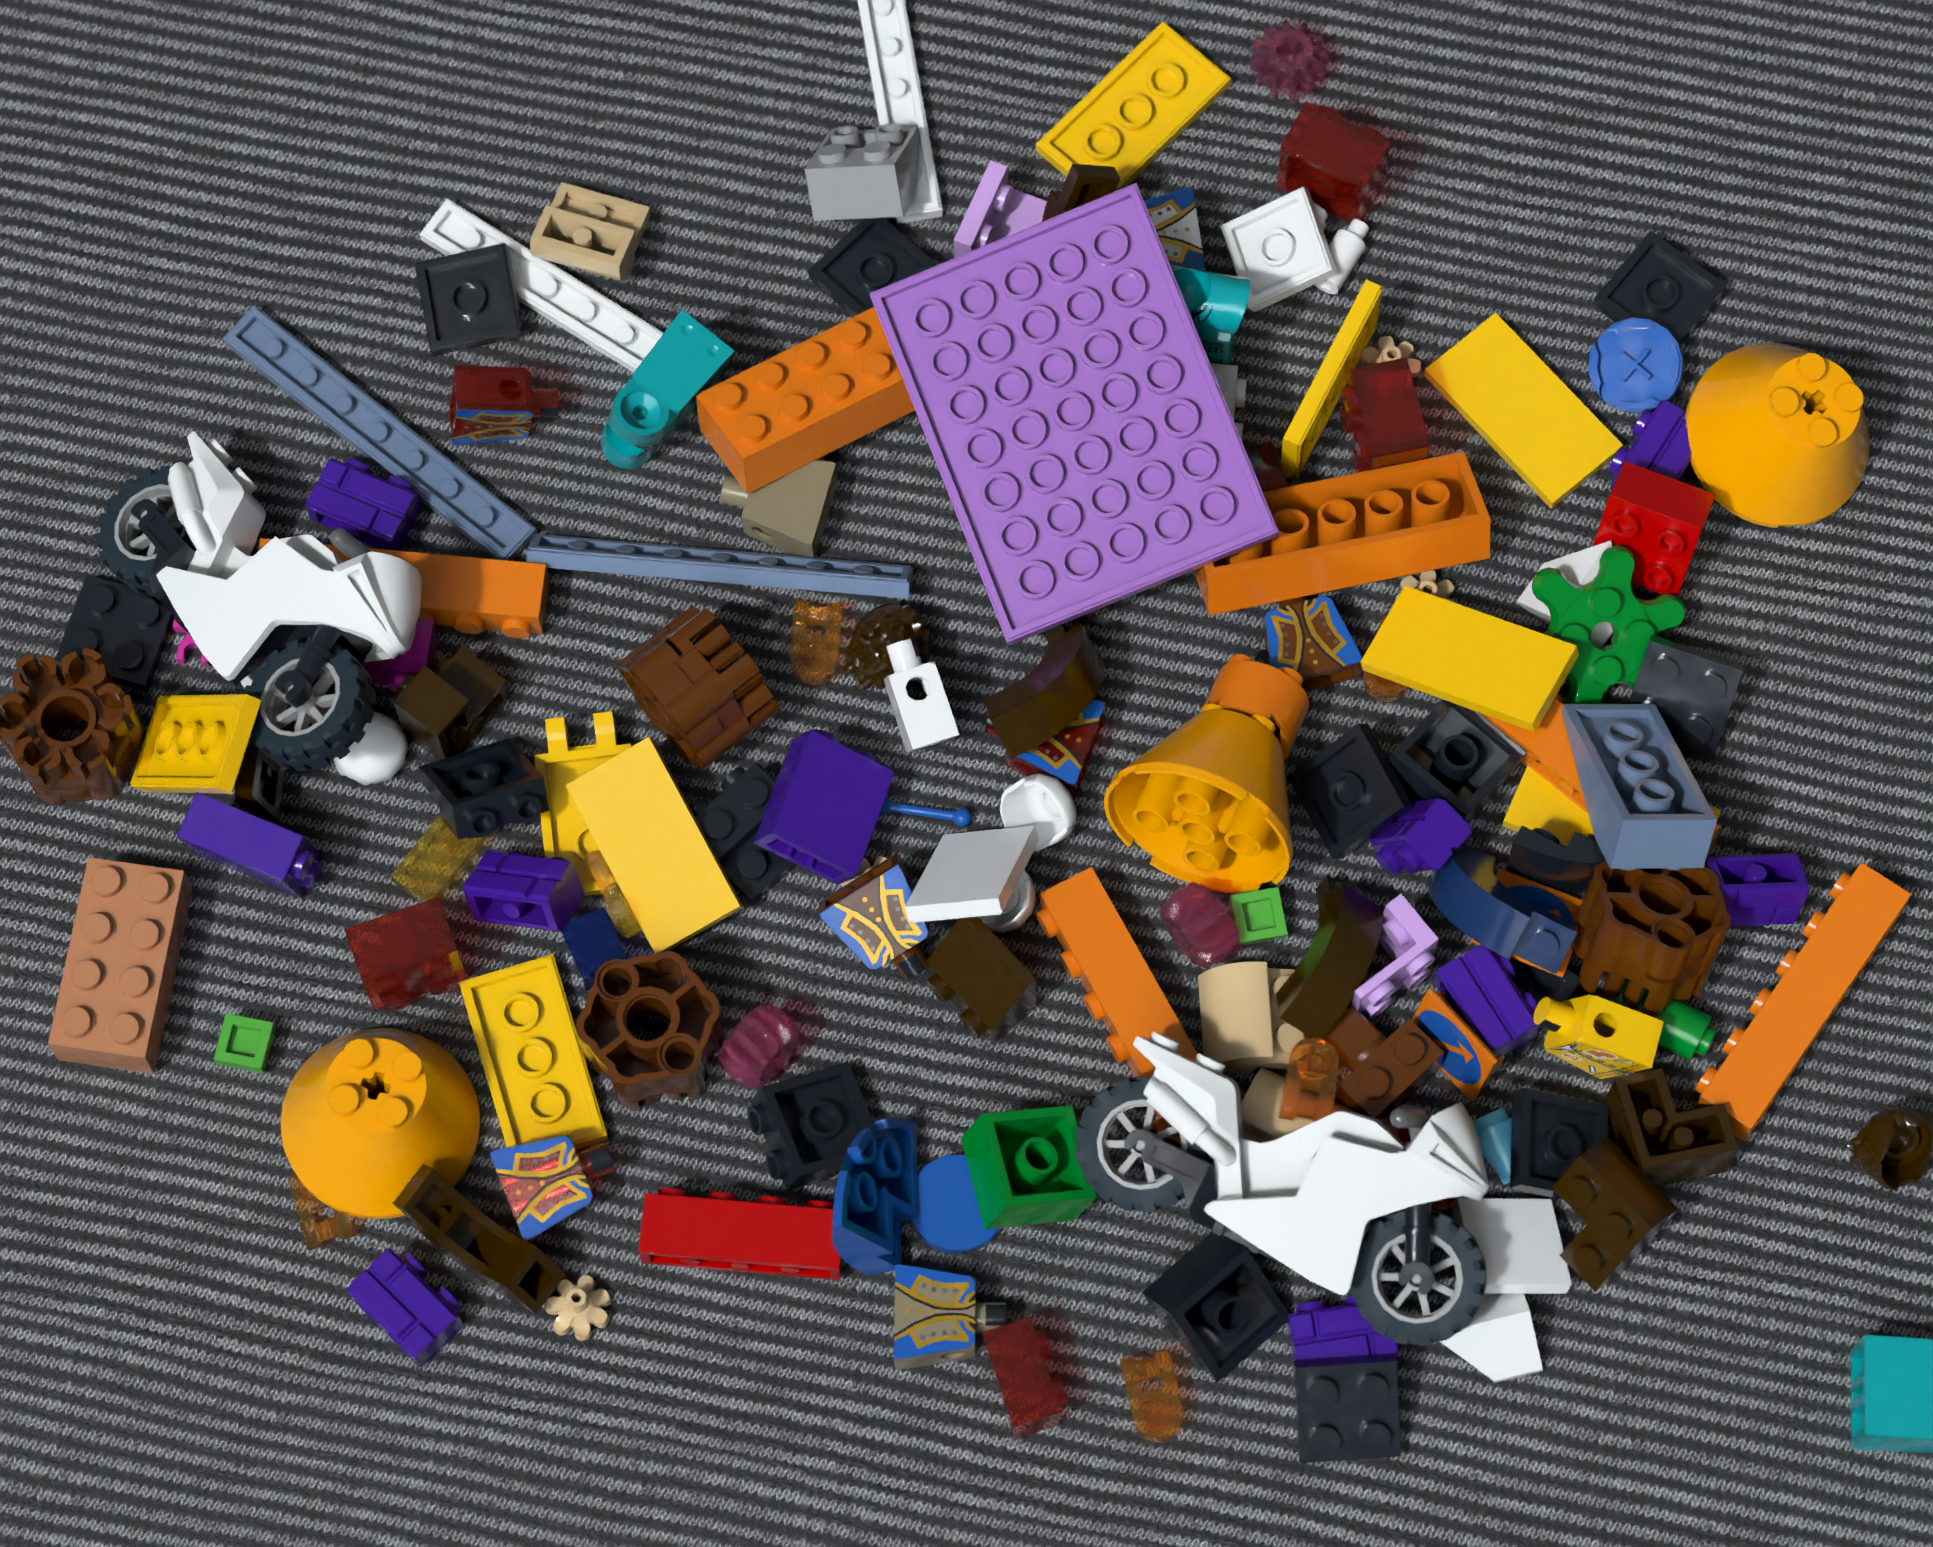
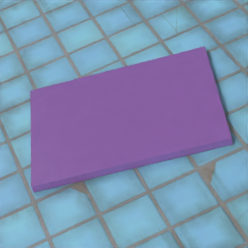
M1137 183L869 293L1009 646L1280 535Z

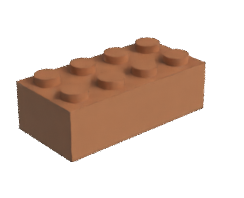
M88 857L48 1041L49 1047L59 1061L155 1074L193 887L185 871Z

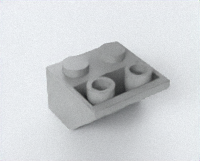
M888 123L869 130H857L855 126H841L828 132L804 169L814 221L904 217L916 194L919 148L918 127L902 128L901 124Z

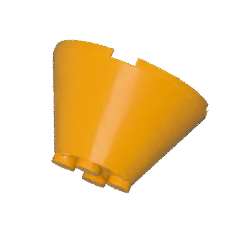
M1762 343L1732 351L1720 358L1703 374L1689 398L1685 419L1691 450V465L1704 488L1716 495L1715 500L1731 513L1746 521L1772 528L1802 524L1806 526L1828 517L1846 503L1859 486L1865 473L1870 440L1867 420L1862 406V391L1839 365L1816 353H1811L1801 348L1785 344Z
M1205 704L1199 714L1133 761L1111 780L1104 797V810L1114 832L1127 847H1130L1134 841L1143 850L1152 855L1150 865L1170 876L1205 889L1226 893H1246L1259 890L1260 885L1272 881L1276 885L1285 877L1293 857L1284 755L1279 740L1273 734L1275 725L1271 720L1261 715H1251L1248 717L1241 713L1225 710L1216 704Z
M389 1028L356 1031L341 1036L321 1047L295 1074L285 1095L281 1113V1136L284 1151L293 1170L301 1180V1184L314 1197L327 1206L351 1216L367 1219H391L406 1216L393 1202L423 1164L435 1169L454 1187L466 1173L472 1162L480 1132V1113L477 1096L468 1075L458 1061L443 1047L421 1035Z

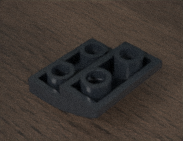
M1522 825L1512 843L1506 871L1557 891L1586 894L1596 866L1606 861L1593 834H1587L1585 837L1575 831L1568 846L1565 848L1559 844L1558 838L1550 832L1540 828H1534L1532 831Z

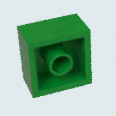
M1072 1105L984 1113L961 1136L984 1230L1073 1221L1097 1198L1094 1188L1085 1181L1084 1173L1076 1159L1077 1140H1075L1078 1125Z

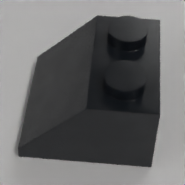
M1442 700L1391 752L1388 761L1411 802L1435 798L1445 799L1469 824L1487 805L1527 752L1479 712Z
M1213 1232L1208 1234L1142 1292L1164 1326L1216 1382H1219L1287 1322L1288 1314H1290L1247 1248L1224 1235L1219 1236Z

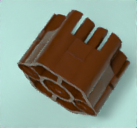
M692 605L619 661L616 667L640 709L682 759L689 765L705 769L777 713L780 707L775 700L770 701L774 696L762 682L763 678L759 672L760 670L748 653L733 665H729L745 653L743 648L735 641L731 643L732 639L722 624L717 627L713 624L717 621V618L707 608L700 611Z
M83 648V656L86 660L83 662L80 661L75 651L65 655L61 660V666H58L54 658L41 654L39 659L41 665L34 653L23 656L15 664L19 672H13V686L17 693H8L0 699V706L4 711L2 715L0 713V740L11 760L18 765L22 774L30 783L37 797L49 805H59L65 802H83L93 799L109 800L117 796L124 787L125 778L135 765L147 733L129 694L125 695L123 689L116 686L102 656L93 649ZM78 720L88 723L87 729L76 739L65 742L55 740L58 731L67 723Z
M1607 861L1599 863L1595 868L1574 922L1579 927L1572 942L1574 943L1572 950L1579 958L1584 960L1579 974L1581 975L1579 982L1582 987L1594 995L1602 973L1605 971L1608 972V975L1601 990V997L1615 998L1619 996L1625 979H1630L1623 995L1624 1003L1634 1010L1638 1008L1645 988L1650 990L1641 1013L1651 1017L1661 1016L1663 1010L1666 1011L1670 1005L1672 998L1684 1000L1690 999L1691 994L1696 998L1700 996L1731 924V917L1726 910L1724 897L1719 889L1720 882L1717 875L1706 866L1704 868H1682L1680 870L1638 868L1627 871L1610 869Z
M661 951L654 955L636 956L626 960L613 959L602 964L596 972L594 985L587 996L584 1010L580 1013L576 1022V1031L588 1066L593 1064L596 1072L609 1078L620 1104L633 1111H640V1100H644L647 1107L656 1103L660 1099L661 1094L664 1093L669 1099L680 1102L682 1101L683 1093H687L689 1102L699 1099L706 1091L707 1062L720 1051L718 1042L724 1044L726 1040L724 1023L717 997L707 990L700 978L688 968L685 959L673 951ZM657 1014L671 1021L668 1030L663 1036L655 1040L645 1041L638 1039L630 1032L637 1020L646 1015Z

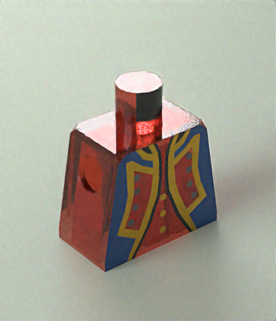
M454 366L448 401L452 446L524 439L529 436L532 417H555L559 415L558 389H531L530 371L527 368Z
M1093 699L1084 711L1063 730L1042 744L1013 759L1006 749V765L1026 777L1040 773L1058 778L1070 791L1075 801L1105 720V702ZM988 716L985 733L999 737Z
M570 1135L490 1152L521 1235L525 1241L533 1239L595 1201L588 1181L616 1171L605 1143L576 1153Z

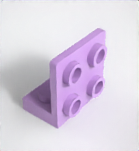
M990 160L954 238V257L956 258L1042 222L1047 201L1013 189V186L1008 185V166Z
M1402 894L1386 904L1383 913L1382 936L1379 938L1382 947L1394 961L1360 986L1354 992L1355 995L1351 1003V1008L1360 1011L1363 1015L1366 1014L1370 1019L1375 1018L1391 1005L1393 1000L1390 996L1403 985L1408 990H1411L1425 980L1432 972L1429 966L1435 961L1434 953L1439 938Z

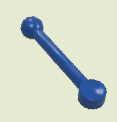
M887 796L879 816H884L891 811L951 820L960 827L967 826L972 820V814L966 808L950 811L891 802Z

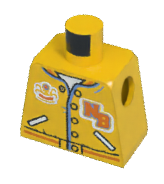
M1585 995L1561 1002L1544 997L1538 1003L1533 1016L1536 1025L1547 1029L1544 1042L1547 1052L1600 1079L1652 1068L1664 1021L1595 995Z

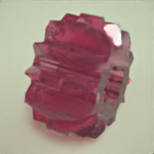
M1287 19L1282 22L1280 31L1268 24L1264 29V38H1256L1253 41L1252 52L1254 54L1250 57L1249 63L1251 71L1257 73L1255 82L1258 88L1271 85L1270 95H1272L1273 99L1280 94L1281 90L1288 91L1287 95L1291 101L1297 97L1298 89L1311 95L1315 88V82H1322L1325 79L1326 68L1324 66L1328 63L1329 59L1327 48L1321 47L1323 38L1320 32L1308 35V25L1306 22L1299 25L1297 29H1291V24ZM1285 58H1292L1293 62H1286Z
M1191 882L1185 887H1180L1170 894L1168 900L1162 903L1160 917L1164 922V929L1170 934L1172 942L1177 944L1182 954L1187 955L1195 965L1208 968L1214 963H1220L1230 955L1229 952L1235 949L1237 942L1240 941L1239 932L1235 928L1236 922L1227 912L1228 908L1221 904L1217 895H1213L1208 887L1202 884Z
M771 1003L758 1006L749 1015L743 1016L741 1022L732 1028L730 1036L723 1041V1048L719 1052L718 1059L721 1061V1065L728 1071V1075L738 1084L742 1083L749 1090L762 1087L772 1077H777L778 1072L788 1065V1060L797 1051V1045L801 1041L802 1034L799 1032V1028L792 1022V1018L782 1009L778 1010Z

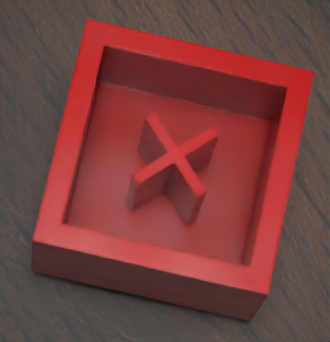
M1625 461L1609 495L1593 546L1611 540L1612 546L1617 545L1628 548L1635 558V569L1632 573L1631 583L1661 594H1671L1678 597L1716 495Z

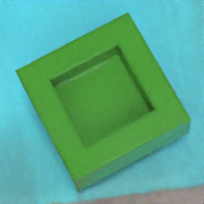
M1278 887L1230 895L1228 900L1238 946L1287 937L1288 932Z
M226 1013L214 1056L216 1065L264 1074L276 1031L274 1022Z

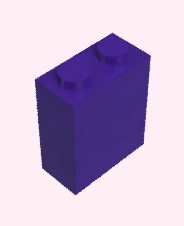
M811 729L791 741L753 843L838 885L858 874L895 772L881 765L880 759L875 755L864 751H853L839 744V739L835 735L823 730Z
M196 792L176 836L196 855L300 898L303 897L306 888L312 889L316 885L323 867V863L319 861L322 854L304 836Z

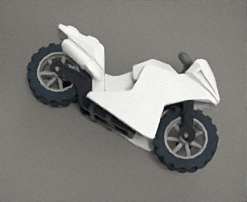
M193 431L187 436L193 460L188 465L181 461L173 466H161L160 471H154L152 468L140 472L141 477L136 480L128 479L121 485L123 489L118 495L113 493L106 504L109 507L106 513L100 514L97 523L101 527L100 532L96 533L95 537L96 545L102 550L98 552L99 557L108 566V569L133 591L142 594L143 590H145L149 595L155 596L174 615L176 622L194 639L202 654L224 679L233 681L236 685L241 682L245 689L243 694L261 700L249 737L259 749L279 766L289 769L290 765L295 770L302 772L309 771L311 766H316L318 769L325 768L331 765L330 760L336 757L342 759L351 752L348 748L354 741L359 743L366 733L363 730L366 723H371L374 710L371 708V702H376L375 689L369 684L373 681L369 673L362 667L363 663L394 659L399 654L404 655L410 650L420 614L422 578L418 569L405 560L385 553L370 551L342 528L335 529L331 533L330 542L350 558V560L342 562L315 537L308 534L281 539L275 536L254 556H250L266 516L264 508L252 495L258 487L239 466L233 472L227 467L233 461V458L215 439L207 445ZM171 506L168 512L164 515L163 508ZM141 530L144 534L138 537V534ZM149 546L147 556L136 555ZM320 678L312 688V684L314 683L315 679ZM297 719L293 732L282 729Z
M1152 1031L1150 1038L1143 1035L1136 1036L1133 1045L1157 1067L1153 1076L1134 1077L1118 1081L1100 1091L1083 1111L1080 1125L1076 1130V1159L1084 1173L1085 1181L1098 1192L1097 1195L1108 1203L1111 1202L1124 1210L1151 1212L1169 1207L1186 1198L1191 1219L1195 1223L1211 1229V1232L1219 1236L1224 1235L1249 1247L1248 1250L1256 1254L1261 1253L1284 1264L1308 1280L1337 1294L1345 1295L1351 1289L1352 1297L1358 1306L1357 1309L1364 1320L1366 1319L1377 1333L1382 1336L1385 1335L1400 1344L1426 1346L1447 1340L1461 1331L1471 1321L1481 1305L1487 1280L1486 1262L1479 1244L1462 1223L1440 1211L1434 1210V1201L1465 1196L1481 1201L1490 1186L1487 1180L1480 1140L1473 1121L1462 1102L1450 1106L1431 1117L1426 1108L1411 1104H1404L1400 1108L1393 1110L1390 1115V1121L1395 1127L1409 1128L1411 1142L1403 1143L1380 1120L1350 1110H1340L1274 1141L1259 1143L1243 1138L1240 1089L1235 1080L1222 1074L1225 1065L1201 1053L1197 1054L1195 1060L1176 1052L1180 1043ZM1147 1106L1143 1128L1137 1129L1124 1112L1134 1107ZM1155 1111L1172 1126L1161 1132L1153 1128ZM1116 1118L1119 1119L1129 1132L1125 1140H1107L1110 1127ZM1179 1132L1181 1143L1168 1136ZM1107 1148H1126L1131 1151V1154L1117 1170L1110 1160ZM1138 1157H1141L1144 1162L1148 1182L1136 1181L1125 1176ZM1154 1167L1167 1174L1156 1179ZM1405 1208L1404 1211H1399L1386 1216L1370 1228L1372 1219ZM1405 1242V1253L1398 1244ZM1433 1242L1442 1247L1450 1257L1434 1264ZM1390 1250L1393 1251L1404 1265L1400 1272H1381L1384 1259ZM1453 1264L1456 1272L1455 1289L1437 1281L1438 1272ZM1381 1281H1399L1401 1285H1406V1287L1395 1301L1391 1303L1384 1293ZM1432 1288L1450 1297L1441 1308L1434 1312L1430 1310L1427 1292ZM1412 1290L1418 1292L1423 1314H1410L1399 1309Z

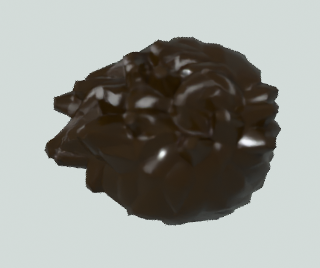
M885 603L881 606H876L860 618L845 653L846 664L842 671L844 675L854 673L855 690L865 691L873 684L878 689L885 687L884 678L894 674L886 648L888 645L914 638L922 664L928 662L933 648L931 644L932 637L926 623L922 620V616L916 614V611L911 609L910 604L902 607L898 603Z
M1886 1106L1883 1111L1873 1115L1857 1133V1137L1852 1139V1144H1847V1149L1853 1153L1850 1157V1163L1858 1164L1860 1169L1866 1171L1867 1176H1870L1882 1188L1897 1191L1899 1187L1918 1182L1920 1177L1927 1173L1925 1162L1931 1158V1150L1933 1149V1115L1928 1111L1900 1106Z

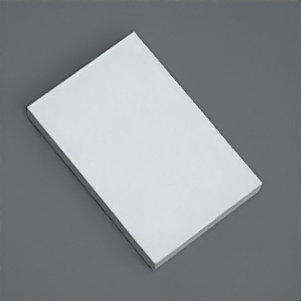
M1035 825L944 834L905 905L909 922L915 923L1002 914L1039 841Z

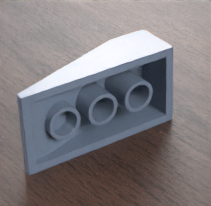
M1563 704L1562 716L1593 833L1610 869L1629 871L1638 868H1666L1669 870L1704 868L1717 818L1656 705Z

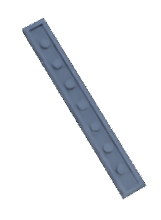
M255 305L223 337L224 344L385 473L409 482L415 488L414 492L417 493L419 500L495 560L513 561L531 542L533 536L537 534V530L532 524Z
M545 534L533 536L526 556V562L546 564L547 568L905 599H909L914 567L909 565Z

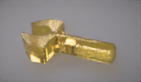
M600 850L591 851L585 856L584 861L608 904L605 909L620 934L628 939L641 932L642 928Z

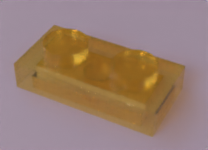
M440 814L390 875L392 882L431 909L491 833L485 837L458 840L442 821Z

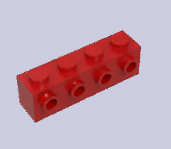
M660 1188L657 1194L645 1193L638 1250L642 1264L841 1281L843 1259L835 1250L832 1242L834 1203L809 1201L807 1202V1207L787 1205L785 1199L771 1196L758 1197L757 1203L737 1201V1196L724 1192L708 1193L707 1198L687 1197L688 1193L686 1191L676 1188Z

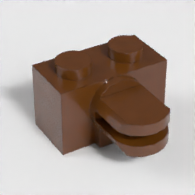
M1351 1007L1344 1010L1333 1027L1324 1036L1326 1047L1351 1071L1338 1084L1335 1101L1350 1108L1353 1112L1380 1120L1382 1123L1390 1117L1393 1110L1406 1102L1440 1069L1444 1052L1410 1018L1386 1038L1360 1011Z

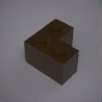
M461 647L453 657L451 655L444 657L434 671L424 666L416 676L414 674L407 676L398 686L395 692L396 699L393 703L404 734L437 760H441L462 753L511 696L504 678L465 648Z
M1662 1068L1614 1078L1604 1102L1608 1106L1609 1118L1619 1149L1655 1186L1728 1172L1739 1148L1724 1104L1676 1113Z
M1608 1137L1580 1155L1552 1187L1587 1223L1561 1253L1560 1257L1594 1291H1597L1622 1273L1678 1210Z

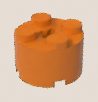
M1242 654L1232 655L1228 663L1220 669L1205 704H1216L1225 710L1241 713L1248 717L1251 715H1261L1271 720L1275 725L1273 734L1277 737L1283 749L1284 761L1290 754L1309 709L1308 696L1301 687L1303 678L1297 671L1288 667H1279L1277 669L1270 665L1256 662Z

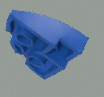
M898 1117L882 1119L862 1129L850 1144L838 1175L832 1217V1242L839 1256L851 1267L866 1276L894 1271L895 1264L901 1265V1221L918 1218L917 1123L908 1119Z

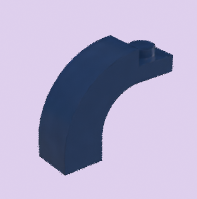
M1462 843L1458 849H1451L1453 854L1439 870H1434L1428 884L1430 898L1438 910L1458 929L1495 953L1507 959H1510L1511 955L1514 954L1556 974L1578 932L1579 926L1522 899L1507 889L1493 873L1494 857L1465 843Z

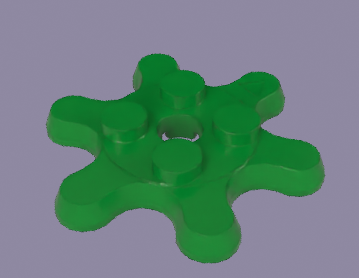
M1614 545L1607 548L1600 557L1599 570L1596 577L1585 585L1571 583L1563 572L1550 567L1541 569L1533 578V594L1546 605L1551 615L1550 625L1544 634L1574 644L1578 648L1579 656L1567 675L1570 687L1565 704H1601L1603 693L1613 684L1623 683L1633 689L1651 635L1656 636L1660 632L1673 630L1684 619L1685 607L1677 596L1663 594L1655 599L1642 600L1634 594L1630 583L1635 569V558L1633 553L1626 547ZM1601 622L1610 623L1613 630L1612 644L1603 648H1596L1591 641L1593 628Z

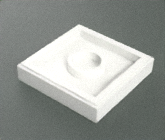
M1301 187L1221 225L1237 276L1249 278L1250 280L1247 305L1253 312H1257L1338 274L1310 191L1305 187Z
M1457 1198L1452 1207L1454 1217L1475 1237L1486 1262L1487 1282L1484 1294H1566L1572 1282L1567 1263L1560 1257L1564 1249L1551 1199L1482 1198L1481 1201L1472 1198Z

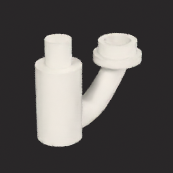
M1314 203L1322 229L1324 230L1326 227L1325 220L1328 217L1327 213ZM1353 219L1347 230L1340 229L1337 231L1328 246L1338 274L1315 284L1317 288L1329 294L1338 293L1366 248L1362 240L1369 227L1364 222Z

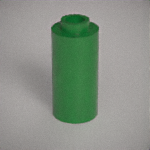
M1625 979L1619 996L1609 998L1608 1000L1630 1008L1623 1001V995L1630 979ZM1645 988L1638 1008L1634 1009L1635 1011H1642L1650 990ZM1672 998L1666 1011L1663 1010L1661 1016L1654 1017L1664 1021L1658 1045L1691 1061L1695 1052L1702 1056L1706 1054L1717 1032L1716 1029L1709 1026L1712 1016Z

